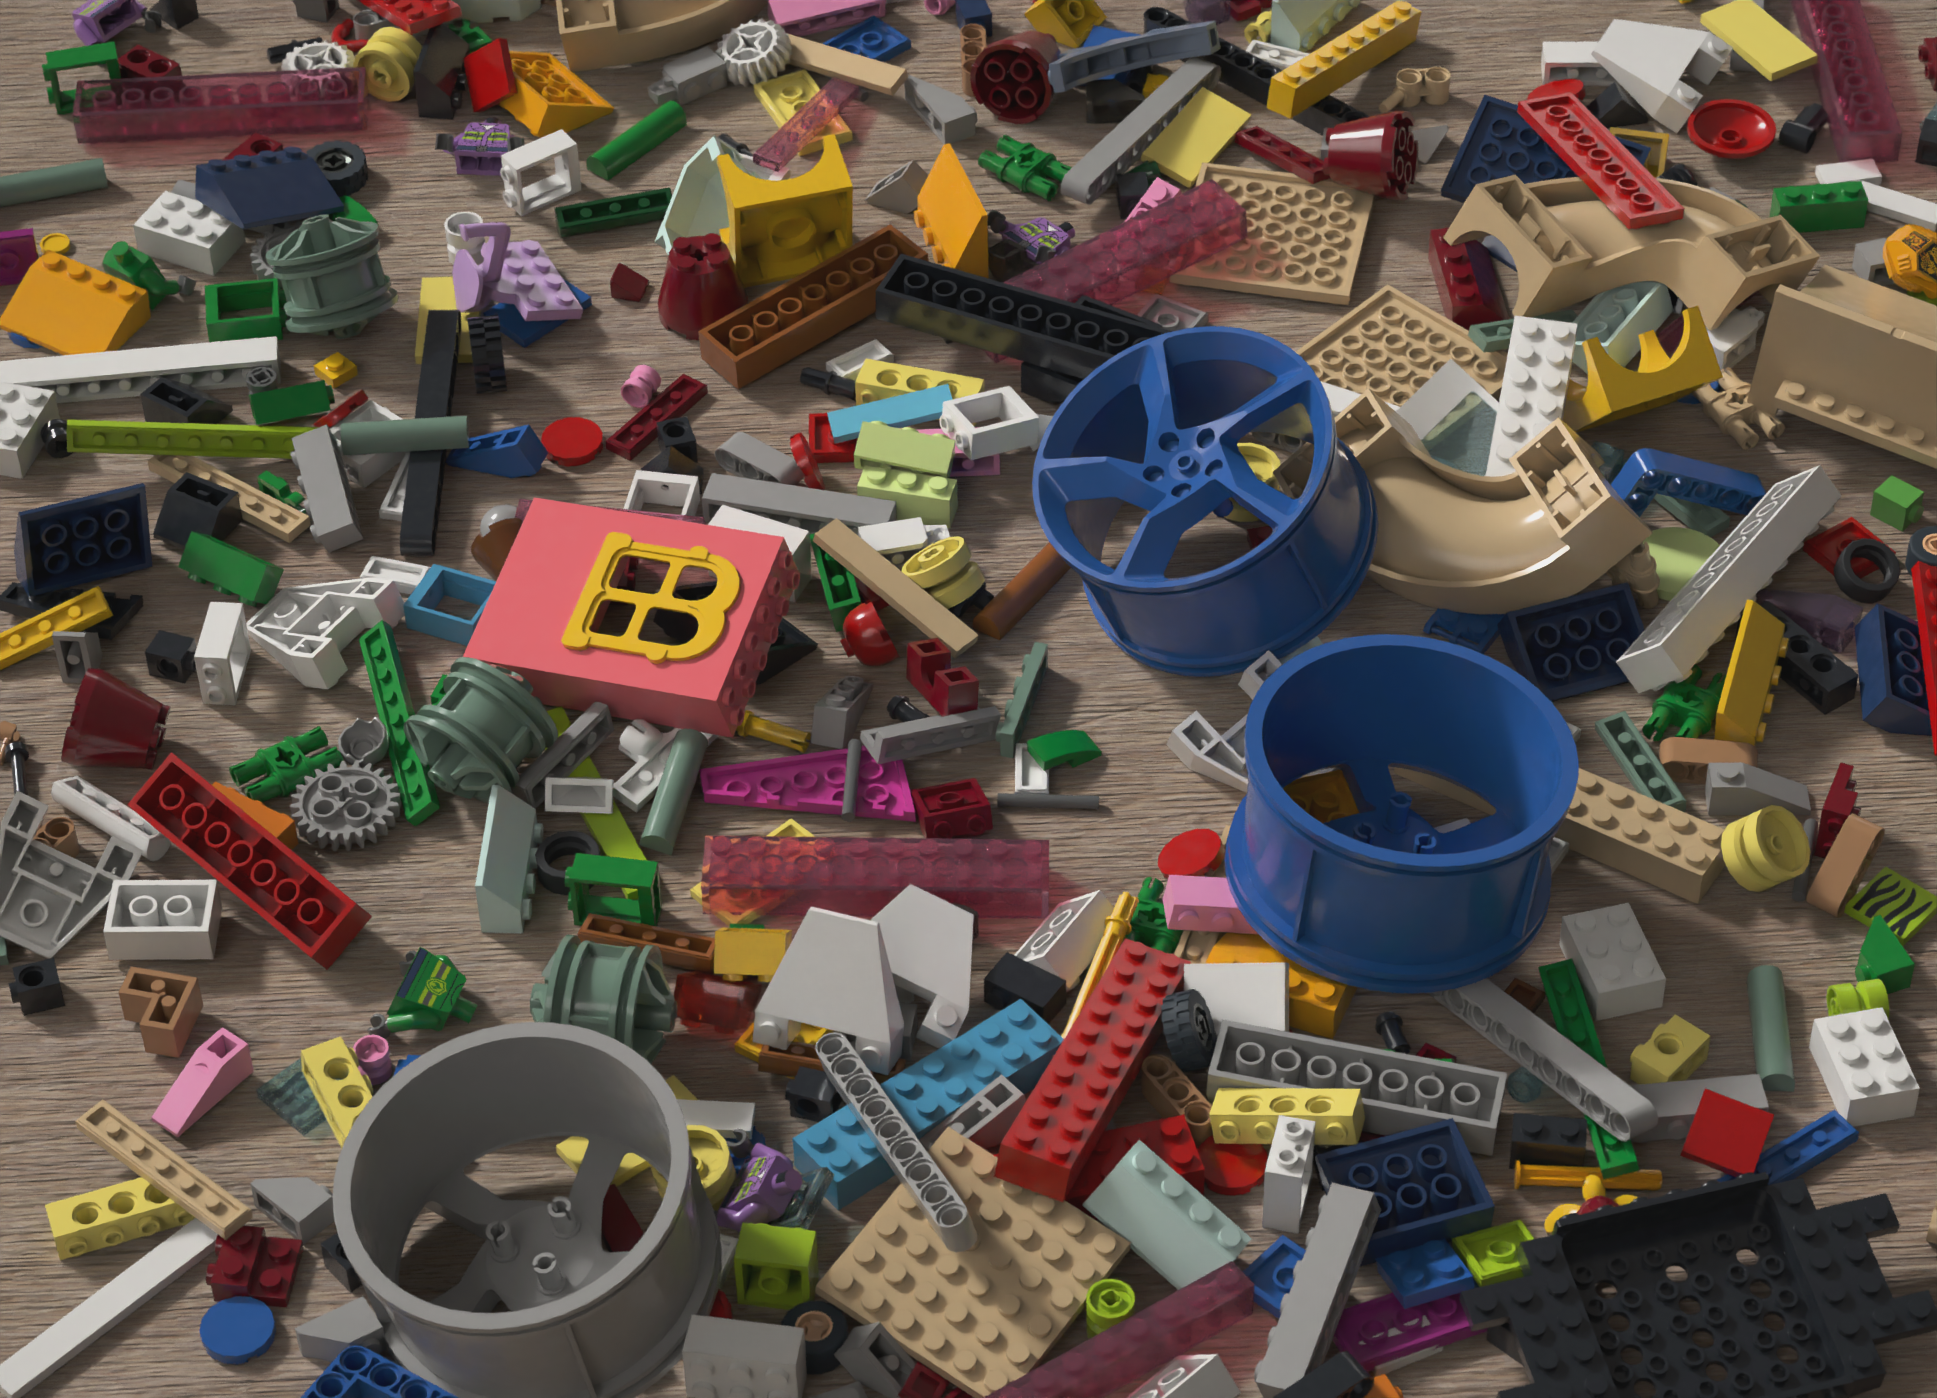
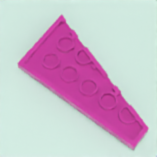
M865 746L861 747L855 816L916 822L915 809L902 759L877 764ZM848 748L700 769L699 774L704 802L842 815Z

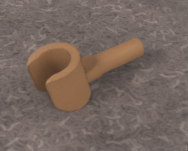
M7 721L0 723V740H2L0 766L4 764L6 759V746L13 742H19L21 739L19 731H16V724Z

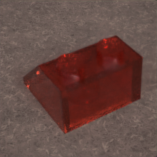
M698 971L677 974L673 995L677 1001V1018H681L680 1024L684 1026L700 1028L701 1023L714 1025L713 1031L734 1034L735 1029L739 1030L747 1027L761 993L762 984L748 981H725L723 976Z

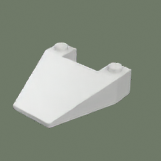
M1614 19L1591 55L1655 120L1678 133L1703 96L1691 86L1680 81V76L1685 70L1708 86L1733 47L1707 31Z
M372 577L283 588L246 625L248 634L304 686L328 690L336 685L338 679L348 670L340 652L365 628H373L381 620L394 628L405 615L404 601L394 580Z
M1268 650L1244 671L1238 685L1253 700L1265 680L1282 664ZM1197 710L1172 730L1166 745L1189 769L1247 793L1248 772L1244 753L1247 715L1222 736L1217 733ZM1336 768L1315 771L1302 777L1331 772Z
M17 791L0 826V936L47 959H51L109 904L113 880H130L143 850L111 836L96 868L87 865L34 839L47 813L48 805Z
M910 884L870 921L879 922L894 984L932 1002L915 1037L934 1047L941 1048L956 1038L969 1011L974 915Z
M811 906L755 1010L753 1042L787 1050L800 1032L801 1023L856 1036L855 1051L868 1070L888 1075L902 1053L904 1021L879 922Z

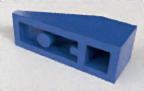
M528 424L469 438V448L452 449L446 459V463L448 466L515 478L536 474L541 469V464L546 458L548 451Z

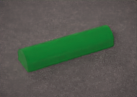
M675 101L666 102L588 157L586 160L587 170L609 181L686 126L687 118L683 108Z

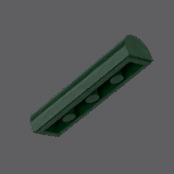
M669 187L555 207V220L559 237L564 238L663 220L672 198L671 189Z

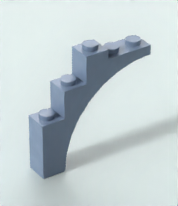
M1216 21L1153 29L1139 36L1111 39L1101 45L1069 49L1059 54L1058 60L1049 64V82L1053 85L1054 93L1065 92L1078 85L1116 73L1168 61L1213 54L1220 49Z

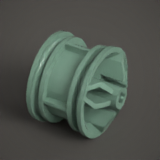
M329 215L314 216L304 220L299 229L294 230L282 243L266 253L267 263L274 266V276L277 279H281L287 299L284 305L285 313L288 316L287 320H285L287 330L295 333H311L321 336H328L329 332L334 331L337 339L352 337L361 333L362 329L379 313L389 309L398 301V293L395 289L390 288L392 285L390 277L384 275L378 255L381 246L376 238L379 234V228L376 223L360 222L342 217L335 218L336 221L330 222Z
M460 657L451 665V673L443 681V688L446 693L437 705H424L417 712V715L410 716L404 723V733L421 764L424 767L427 765L431 767L428 776L438 787L455 795L468 799L473 797L489 804L492 785H500L512 793L510 787L514 788L519 782L517 767L525 757L537 758L545 748L551 747L558 738V731L540 699L536 696L534 698L531 695L533 687L523 676L494 664L489 665L474 658Z
M566 935L542 971L541 977H545V984L535 983L531 992L530 1013L534 1022L574 1025L599 1032L630 1047L650 1064L653 1063L666 1043V1038H663V1032L659 1031L673 1032L677 1018V1001L674 999L663 974L662 955L657 945H646L641 950L640 947L636 946L622 947L598 944L588 940H584L581 943L578 936Z

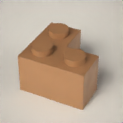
M131 966L118 992L124 1019L140 1023L145 1052L179 1058L203 1008L198 978Z

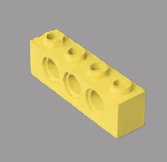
M865 359L855 381L856 405L945 384L949 385L952 399L985 392L984 379Z
M340 1036L301 1050L302 1073L342 1149L354 1122L372 1099L373 1087L369 1077L366 1074L361 1075L358 1069L359 1061L352 1047L347 1048Z
M1218 1088L1209 1114L1215 1143L1272 1144L1279 1115L1316 1121L1314 1145L1358 1144L1365 1121L1360 1089Z
M142 1177L45 1205L60 1260L77 1257L87 1252L115 1246L132 1239L150 1236L160 1231L186 1225L195 1218Z

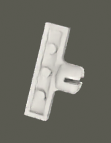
M636 719L631 723L638 729L629 725L626 727L620 737L618 748L619 751L635 761L636 764L613 784V797L637 813L656 795L677 731L681 730V728H674L671 732L663 733L643 719ZM701 732L708 739V746L719 736Z

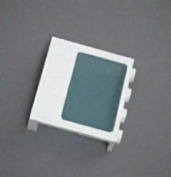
M1450 359L1396 412L1412 425L1433 459L1467 473L1486 476L1499 402Z

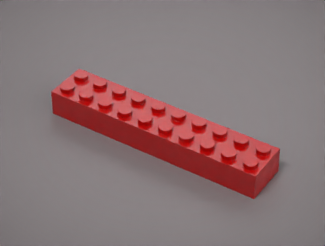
M1125 938L1002 1140L994 1177L1064 1202L1140 1071L1143 1060L1148 1057L1164 1029L1161 1010L1163 998L1167 995L1184 991V964H1191L1190 961Z

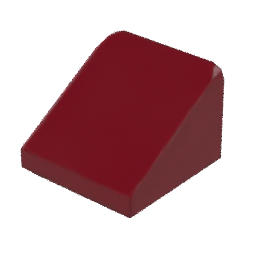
M619 263L610 279L611 298L640 302L649 285V280L626 265Z

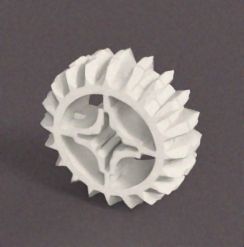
M761 18L758 22H754L751 19L748 24L743 25L740 22V27L736 29L730 28L731 33L722 35L723 41L717 43L718 49L715 51L726 62L727 81L733 82L735 86L742 84L744 87H747L750 83L755 85L761 81L767 82V79L770 77L777 78V72L784 71V65L790 63L789 57L792 54V47L788 34L785 33L780 24H775L773 20L765 22Z
M325 40L323 43H317L316 41H314V44L309 45L304 43L303 47H294L293 52L286 53V58L282 60L281 66L282 81H284L287 92L292 93L293 98L300 97L302 102L308 99L313 103L317 100H323L324 103L327 99L336 100L339 95L346 96V91L353 90V85L357 83L353 68L355 56L353 51L347 49L346 45L339 46L338 42L329 44Z

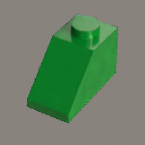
M1875 916L1861 947L1858 964L1855 968L1857 982L1880 979L1886 988L1887 994L1909 988L1915 963L1882 916Z

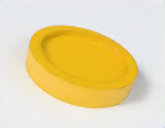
M61 233L49 234L40 241V248L43 254L49 249L63 255L69 251L71 246L68 236Z

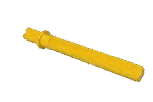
M1123 892L1122 895H1119L1112 915L1105 919V931L1061 1037L1063 1039L1120 948L1125 935L1129 934L1132 930L1130 922L1139 899L1131 896L1128 892Z

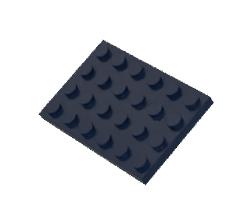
M1484 95L1441 188V196L1465 203L1476 184L1511 175H1516L1524 184L1579 176L1517 112L1518 105ZM1614 136L1644 167L1646 166L1651 155V147Z

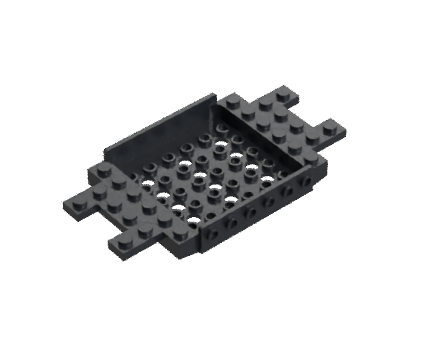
M1767 1172L1759 1174L1744 1173L1733 1180L1725 1182L1709 1181L1698 1188L1690 1190L1674 1189L1664 1196L1650 1199L1649 1197H1639L1629 1204L1616 1207L1605 1205L1599 1207L1594 1212L1581 1215L1577 1213L1566 1214L1555 1221L1552 1235L1520 1242L1517 1259L1524 1277L1461 1291L1459 1298L1471 1332L1508 1323L1530 1384L1498 1391L1497 1398H1642L1634 1390V1385L1640 1381L1649 1382L1654 1386L1656 1394L1651 1398H1850L1851 1396L1881 1387L1886 1371L1875 1345L1937 1331V1308L1929 1290L1893 1298L1868 1241L1871 1238L1896 1233L1900 1227L1886 1193L1816 1209L1803 1177L1768 1185L1770 1179ZM1741 1250H1750L1757 1256L1758 1262L1753 1266H1745L1738 1261L1736 1254ZM1672 1266L1681 1267L1686 1271L1687 1279L1683 1282H1674L1668 1278L1666 1270ZM1755 1282L1765 1283L1770 1288L1771 1295L1767 1298H1758L1751 1293L1750 1285ZM1600 1283H1609L1615 1287L1617 1294L1611 1299H1604L1596 1293L1595 1287ZM1687 1298L1693 1299L1698 1302L1701 1311L1695 1315H1688L1680 1309V1301ZM1614 1315L1623 1316L1628 1320L1630 1327L1623 1332L1615 1331L1609 1326L1608 1319ZM1767 1315H1777L1782 1318L1785 1327L1780 1331H1772L1764 1325L1763 1319ZM1698 1331L1707 1332L1712 1336L1714 1344L1708 1348H1701L1694 1343L1692 1336ZM1784 1347L1791 1348L1797 1353L1798 1361L1794 1364H1785L1779 1360L1777 1351ZM1626 1348H1634L1641 1353L1643 1360L1637 1365L1627 1364L1622 1359L1621 1352ZM1712 1364L1720 1365L1726 1370L1727 1378L1723 1381H1714L1707 1376L1706 1368Z

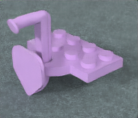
M502 222L460 224L459 229L464 241H468L469 238L487 236H489V241L482 245L481 255L484 258V262L478 266L467 250H459L456 254L452 275L457 310H460L461 313L477 312L484 309L491 300L501 303L514 304L525 321L581 319L582 306L538 241L509 242L511 230L506 223Z

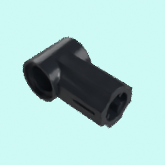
M1813 103L1811 106H1806L1794 121L1787 120L1784 123L1779 134L1778 143L1805 154L1809 153L1814 145L1816 135L1828 122L1829 114L1825 112L1820 104Z

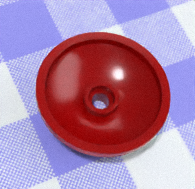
M1721 99L1710 101L1697 107L1688 118L1687 132L1692 142L1704 152L1718 158L1738 160L1754 157L1767 150L1774 142L1776 125L1773 118L1757 105L1741 100Z

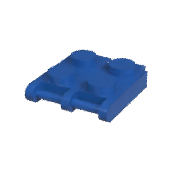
M1438 608L1426 622L1423 632L1429 635L1435 633L1448 639L1450 643L1460 644L1484 654L1500 635L1497 624L1505 614H1472ZM1437 626H1439V627H1441V628H1443V629H1446V630H1448V631H1450V632H1453V633L1451 634V633H1449V632H1446V631H1444V630H1442V629H1440V628H1437ZM1464 637V638H1466V639H1469V640H1471V641H1473V642H1475V643H1478V645H1476V644H1474V643H1472V642H1469V641H1467V640H1465V639H1462V638Z

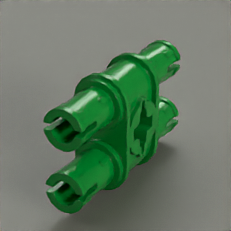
M1003 135V138L999 139L996 149L999 153L1009 156V158L1005 159L990 150H985V153L982 152L978 159L979 167L995 173L1001 182H1008L1018 187L1023 193H1035L1047 201L1055 198L1058 192V185L1045 178L1050 177L1062 183L1065 174L1072 168L1058 161L1053 153H1046L1036 148L1032 143H1020L1008 135Z
M1694 664L1691 669L1693 672L1688 678L1679 683H1676L1675 680L1668 682L1664 687L1661 697L1654 701L1652 705L1653 714L1642 728L1644 736L1651 739L1654 732L1657 731L1653 741H1659L1670 724L1681 728L1675 737L1698 739L1700 735L1709 732L1712 727V721L1716 717L1726 674L1721 683L1718 682L1722 677V673L1715 674L1707 689L1695 686L1702 677V670L1698 665Z
M317 726L295 738L286 736L283 738V741L264 750L258 749L254 757L229 767V772L237 787L262 775L268 776L265 780L245 788L246 797L264 803L277 796L288 797L291 792L296 790V785H305V776L316 777L315 769L327 772L328 764H332L337 769L340 767L341 761L344 760L340 751L335 746L317 756L305 757V755L328 746L325 732L321 730L320 726Z
M1152 877L1144 879L1137 896L1139 903L1130 922L1132 930L1129 934L1125 935V938L1171 954L1176 951L1184 930L1167 928L1164 905L1158 902L1160 895L1164 891V884L1155 878L1150 888Z

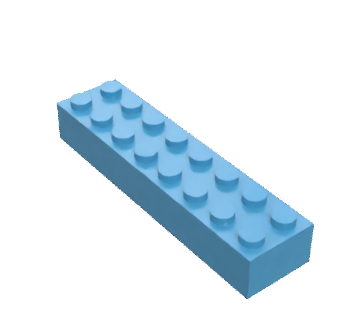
M1019 999L880 1084V1086L919 1140L1001 1074L1023 1094L1034 1089L1052 1060V1055H1055L1064 1039L1022 999ZM847 1105L793 1138L794 1166L811 1183L818 1181L815 1185L816 1188H818L822 1179L826 1181L828 1177H831L821 1194L838 1211L896 1175Z

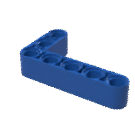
M1643 448L1634 452L1611 484L1613 489L1639 518L1656 494L1748 515L1767 493L1760 478L1755 474L1651 448Z
M357 1345L345 1348L300 1398L459 1397L366 1347Z

